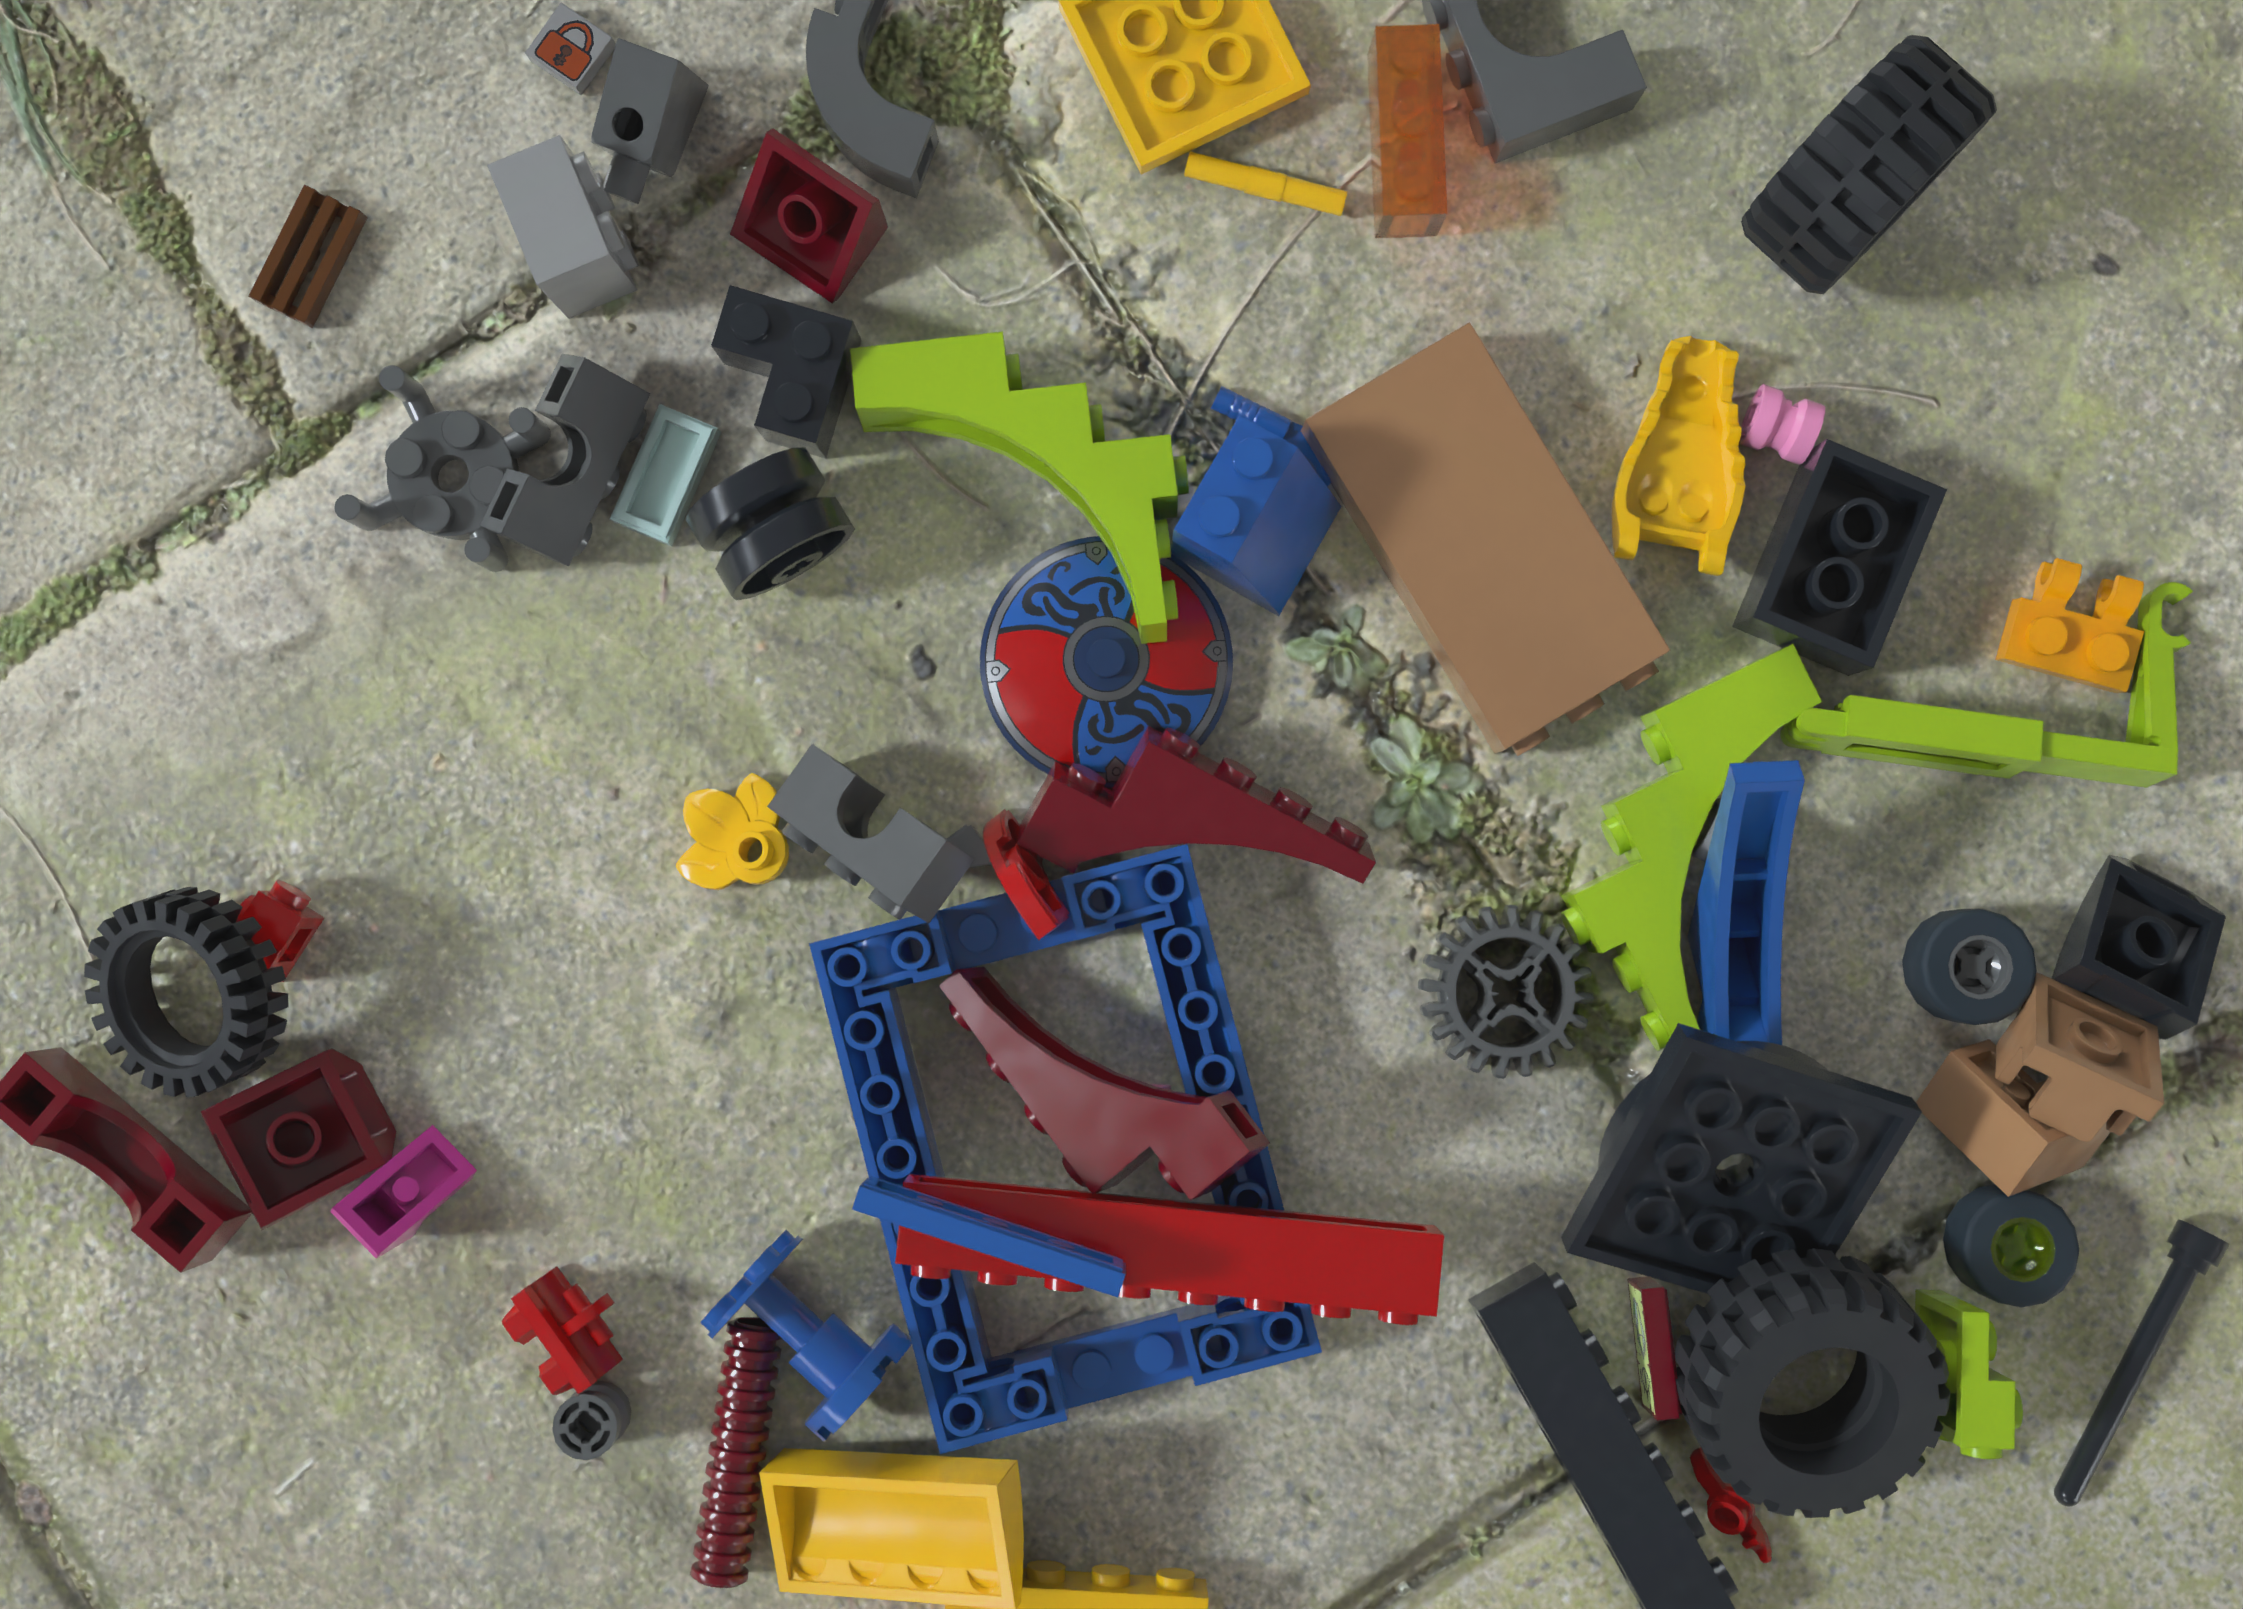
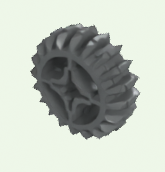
M1506 905L1502 912L1501 924L1498 925L1493 909L1491 907H1482L1478 913L1480 929L1478 930L1467 916H1460L1455 920L1456 928L1463 937L1459 942L1446 932H1440L1436 937L1439 945L1449 952L1447 957L1443 959L1437 955L1426 954L1423 959L1424 964L1428 967L1439 969L1440 973L1438 981L1427 978L1419 979L1418 989L1427 992H1437L1438 1001L1427 1002L1420 1006L1421 1015L1436 1016L1442 1014L1444 1019L1434 1025L1429 1034L1434 1040L1445 1039L1449 1035L1454 1034L1455 1038L1448 1045L1445 1052L1446 1055L1453 1060H1457L1470 1048L1471 1052L1467 1068L1475 1073H1480L1485 1067L1488 1058L1491 1057V1070L1494 1077L1506 1078L1509 1072L1510 1059H1513L1519 1075L1528 1077L1532 1075L1533 1071L1532 1054H1535L1540 1063L1550 1068L1556 1064L1555 1055L1549 1047L1552 1042L1567 1051H1571L1576 1045L1574 1040L1563 1032L1567 1024L1580 1029H1585L1588 1025V1019L1584 1016L1573 1014L1575 1002L1585 1005L1593 1003L1594 995L1592 993L1575 991V981L1590 978L1592 976L1591 969L1585 966L1570 968L1568 964L1569 961L1578 957L1582 952L1579 943L1566 944L1559 949L1556 947L1566 931L1563 925L1554 923L1543 934H1540L1544 916L1540 911H1530L1523 925L1520 926L1518 906ZM1505 937L1520 940L1530 946L1522 957L1516 956L1512 962L1501 968L1496 967L1488 960H1483L1474 952L1489 941ZM1544 961L1551 972L1554 989L1549 1014L1545 1013L1546 1009L1536 1000L1533 991L1534 982L1542 971L1540 966ZM1461 968L1467 971L1466 974L1472 978L1478 990L1477 1001L1469 1011L1472 1016L1466 1023L1461 1017L1456 1001V983ZM1485 974L1507 981L1515 979L1518 987L1512 990L1519 991L1516 1000L1525 1008L1502 1001L1495 1004L1492 996L1499 993L1492 992L1494 982ZM1511 1015L1528 1023L1536 1030L1522 1040L1507 1044L1488 1043L1480 1038L1489 1026L1495 1027L1503 1018Z

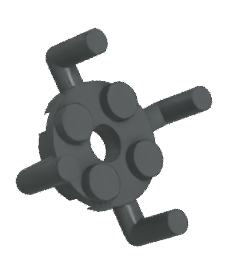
M386 366L379 374V382L384 389L403 402L413 424L397 440L392 442L386 450L385 463L387 466L389 494L369 504L353 495H342L336 500L334 506L337 516L366 531H373L403 516L412 525L431 535L455 540L469 539L464 548L465 555L469 560L489 571H502L508 564V556L496 533L481 527L480 524L507 468L519 472L517 458L548 443L551 437L550 428L533 412L524 407L516 408L510 413L509 425L514 431L505 436L486 421L467 411L457 410L436 413L424 387L398 366ZM463 460L469 471L466 484L458 491L444 492L438 480L441 468L449 461Z

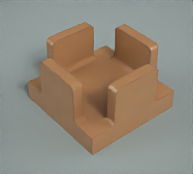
M2037 972L2031 994L1997 1042L1995 1079L2009 1085L2024 1065L2048 1075L2049 1078L2029 1103V1116L2083 1142L2091 1141L2105 1123L2108 1131L2121 1136L2136 1116L2150 1122L2164 1105L2158 1027Z

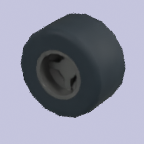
M1984 909L1941 911L1921 922L1907 940L1902 959L1905 984L1917 1004L1934 1017L1970 1025L1996 1023L2017 1012L2031 994L2037 973L2034 948L2024 931L2006 916ZM1959 959V964H1958L1959 971L1957 972V970H1956V963H1957V960Z

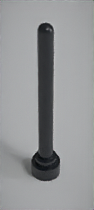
M2177 1220L2166 1241L2172 1245L2167 1257L2173 1259L2054 1488V1496L2060 1504L2071 1507L2080 1502L2198 1273L2206 1275L2210 1265L2218 1267L2230 1245L2229 1243L2183 1220Z

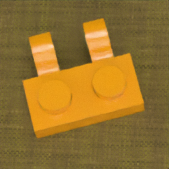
M2059 558L2054 559L2053 564L2042 562L2037 572L2032 600L2021 597L2011 601L1995 660L2113 693L2127 692L2144 631L2126 625L2139 605L2144 582L2121 575L2116 576L2115 581L2106 578L2102 579L2096 595L2093 616L2091 617L2065 609L2068 600L2072 597L2078 586L2082 565Z

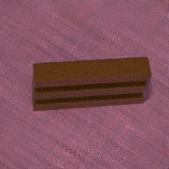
M304 184L248 297L265 307L313 328L368 217L360 210L351 206L347 207L338 200L328 195L324 196L317 190ZM338 217L342 221L299 307H296L292 304L308 272L312 271L321 253L320 248L335 218Z

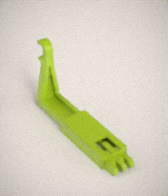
M2168 582L2156 587L2140 600L2137 629L2144 631V635L2134 666L2125 742L2043 731V721L1856 695L1847 696L1843 699V703H1838L1834 706V710L1819 708L1804 710L1798 717L1783 726L1780 732L1781 740L1788 747L1821 751V754L2005 779L2026 771L2148 788L2177 775L2178 736L2174 653L2191 644L2183 634L2171 636L2163 630L2162 602L2166 601L2174 605L2193 591L2181 583Z

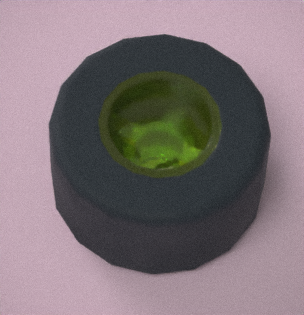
M1995 1184L1976 1188L1957 1202L1947 1217L1943 1236L1947 1262L1960 1282L1978 1294L2001 1304L2023 1308L2046 1303L2065 1289L2076 1272L2080 1249L2075 1226L2062 1207L2043 1194L2030 1190H2025L2008 1197Z

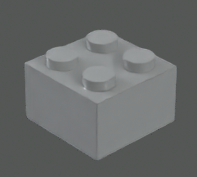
M558 135L487 165L536 285L568 319L637 291L629 271L639 266L637 258L623 230L619 231L609 212L615 209L611 195L604 191V180L600 173L595 174L584 151L574 155L563 138Z

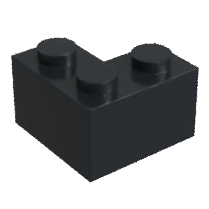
M729 285L711 347L724 365L769 377L754 426L767 442L787 448L806 447L811 455L826 459L852 374L850 348L860 347L862 341L854 322Z

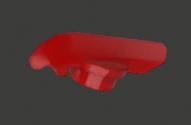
M1701 1447L1695 1449L1689 1458L1697 1481L1709 1495L1707 1515L1710 1523L1724 1534H1740L1743 1537L1742 1545L1745 1549H1752L1762 1563L1770 1562L1772 1560V1549L1768 1535L1755 1515L1754 1504L1738 1496L1731 1484L1724 1483Z

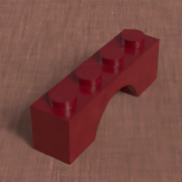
M62 1047L24 1052L1 1079L0 1119L30 1145L46 1148L69 1157L105 1181L128 1207L133 1220L131 1231L180 1273L212 1261L251 1216L252 1212L249 1206Z

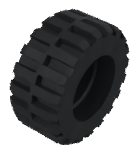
M1907 36L1849 91L1767 183L1764 190L1755 198L1750 208L1742 217L1741 223L1745 237L1806 292L1826 293L1902 216L1987 124L1997 111L1994 95L1929 37Z
M1791 1249L1772 1253L1773 1261L1762 1265L1754 1259L1738 1267L1741 1273L1739 1276L1728 1283L1721 1278L1707 1291L1711 1297L1710 1301L1705 1307L1696 1304L1685 1321L1691 1332L1690 1336L1681 1335L1678 1338L1675 1360L1679 1367L1676 1368L1678 1379L1675 1380L1681 1402V1412L1721 1480L1724 1483L1731 1484L1735 1493L1749 1503L1761 1505L1763 1502L1770 1512L1794 1516L1795 1510L1800 1509L1805 1518L1830 1517V1510L1841 1508L1844 1514L1865 1509L1863 1501L1878 1494L1884 1500L1898 1491L1895 1483L1906 1473L1913 1478L1926 1461L1922 1453L1927 1446L1935 1448L1944 1428L1937 1417L1946 1416L1949 1410L1950 1390L1944 1384L1947 1382L1949 1371L1945 1356L1936 1347V1338L1889 1280L1881 1273H1874L1867 1263L1852 1256H1842L1839 1260L1831 1250L1809 1249L1807 1250L1806 1257L1800 1258L1795 1250ZM1827 1348L1857 1350L1855 1364L1846 1383L1832 1398L1822 1405L1793 1415H1773L1760 1412L1761 1402L1768 1386L1776 1375L1792 1361L1808 1353Z

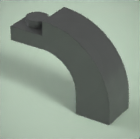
M836 0L834 11L838 16L814 7L806 39V64L810 87L827 131L842 154L862 173L888 188L917 199L939 143L935 122L931 118L888 102L870 86L865 78L866 57L888 0Z

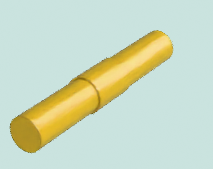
M1192 151L1189 153L1184 172L1185 177L1337 216L1342 215L1348 192L1289 177L1287 174L1252 165L1250 167Z

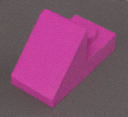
M432 1125L333 1206L330 1212L377 1259L412 1238L424 1219L468 1183L477 1170Z

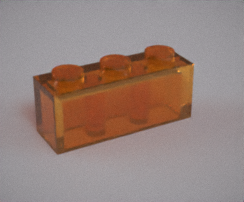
M1440 25L1375 26L1367 54L1375 238L1437 236L1448 214Z

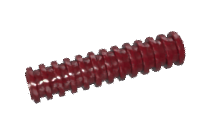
M756 1317L735 1318V1320L728 1322L726 1332L732 1335V1339L724 1344L723 1352L729 1355V1359L722 1362L720 1372L726 1376V1379L719 1382L717 1392L723 1396V1400L716 1402L714 1413L720 1416V1420L712 1424L711 1433L717 1437V1440L710 1442L708 1453L714 1457V1460L707 1463L705 1473L711 1480L704 1483L702 1494L708 1500L701 1503L699 1514L705 1520L698 1523L696 1535L702 1541L695 1543L693 1555L699 1561L692 1564L690 1571L693 1579L703 1585L715 1588L737 1587L747 1582L749 1570L743 1566L751 1560L752 1550L747 1544L753 1541L755 1529L749 1524L756 1521L758 1509L752 1505L760 1499L761 1489L755 1485L756 1482L761 1481L759 1472L763 1469L758 1463L766 1458L767 1449L761 1443L768 1440L770 1429L764 1423L772 1418L773 1409L767 1405V1402L775 1397L776 1389L770 1385V1382L777 1379L779 1369L773 1365V1362L780 1359L782 1351L776 1345L777 1340L782 1338L762 1319Z

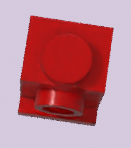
M276 880L270 891L259 890L256 895H250L240 904L243 908L236 922L250 917L256 919L262 928L252 937V940L255 944H259L270 939L277 951L263 958L267 969L283 966L285 977L287 978L321 925L324 917L307 907L311 898L306 893L291 884Z

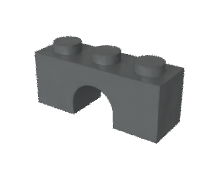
M561 354L535 411L556 422L564 431L568 441L566 462L558 473L543 480L507 468L480 526L547 559L569 566L573 557L583 552L591 538L593 525L590 521L600 500L609 496L618 481L620 468L617 464L627 443L636 439L645 424L647 412L644 407L650 393L585 357Z
M811 744L767 806L787 821L781 832L812 854L818 845L831 854L824 865L854 886H857L859 881L864 879L874 887L868 898L895 918L901 920L908 911L930 923L970 867L974 858L901 807L884 830L868 838L870 817L885 794L814 744Z

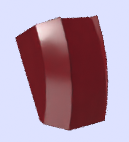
M333 1048L325 1050L201 1111L202 1117L261 1231L382 1167L392 1159L397 1132L362 1064Z

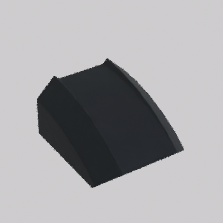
M2109 855L2096 875L2076 914L2059 954L2051 979L2157 1026L2159 1039H2169L2198 1024L2226 916L2193 892L2127 858Z

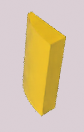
M783 1448L759 1472L780 1592L997 1609H1017L1021 1603L1024 1528L1018 1460Z

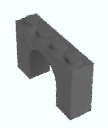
M1422 0L1424 15L1430 29L1434 33L1441 31L1449 52L1446 53L1445 61L1451 82L1457 90L1464 88L1473 109L1469 112V122L1473 136L1480 147L1488 146L1494 163L1501 162L1631 111L1647 88L1623 29L1557 55L1530 56L1506 47L1490 33L1481 18L1477 0Z

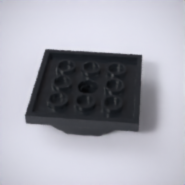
M1678 1023L1652 1072L1635 1085L1611 1117L1600 1145L1598 1170L1561 1236L1562 1242L1569 1254L1703 1293H1707L1721 1278L1726 1283L1730 1282L1741 1274L1738 1267L1754 1259L1760 1265L1773 1261L1771 1254L1775 1252L1794 1249L1800 1258H1805L1807 1250L1822 1249L1831 1250L1836 1255L1920 1117L1922 1110L1910 1096L1828 1071L1815 1059L1790 1047L1761 1041H1733ZM1740 1153L1745 1154L1744 1159L1739 1164L1729 1166L1724 1170L1717 1169V1166L1729 1156Z

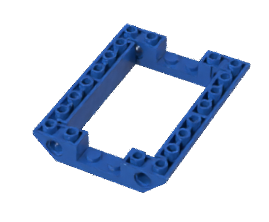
M1188 844L1049 881L1055 893L1069 911V918L1040 940L1037 939L1028 927L1008 894L1003 893L938 910L930 923L917 916H911L809 943L869 1178L873 1176L903 1186V1182L909 1174L945 1177L896 987L948 975L957 969L984 965L1139 923L1143 931L1185 1093L1210 1097L1230 1090L1264 1134ZM1268 1146L1211 1192L1214 1204L1284 1210ZM880 1219L940 1454L1067 1421L1070 1408L1192 1376L1195 1386L1322 1353L1309 1304L1285 1302L1284 1311L1266 1312L1246 1308L1244 1306L1245 1298L1220 1296L1216 1305L1190 1304L992 1357L970 1271L951 1269V1276L947 1279H929L911 1275V1265L895 1264L899 1225Z

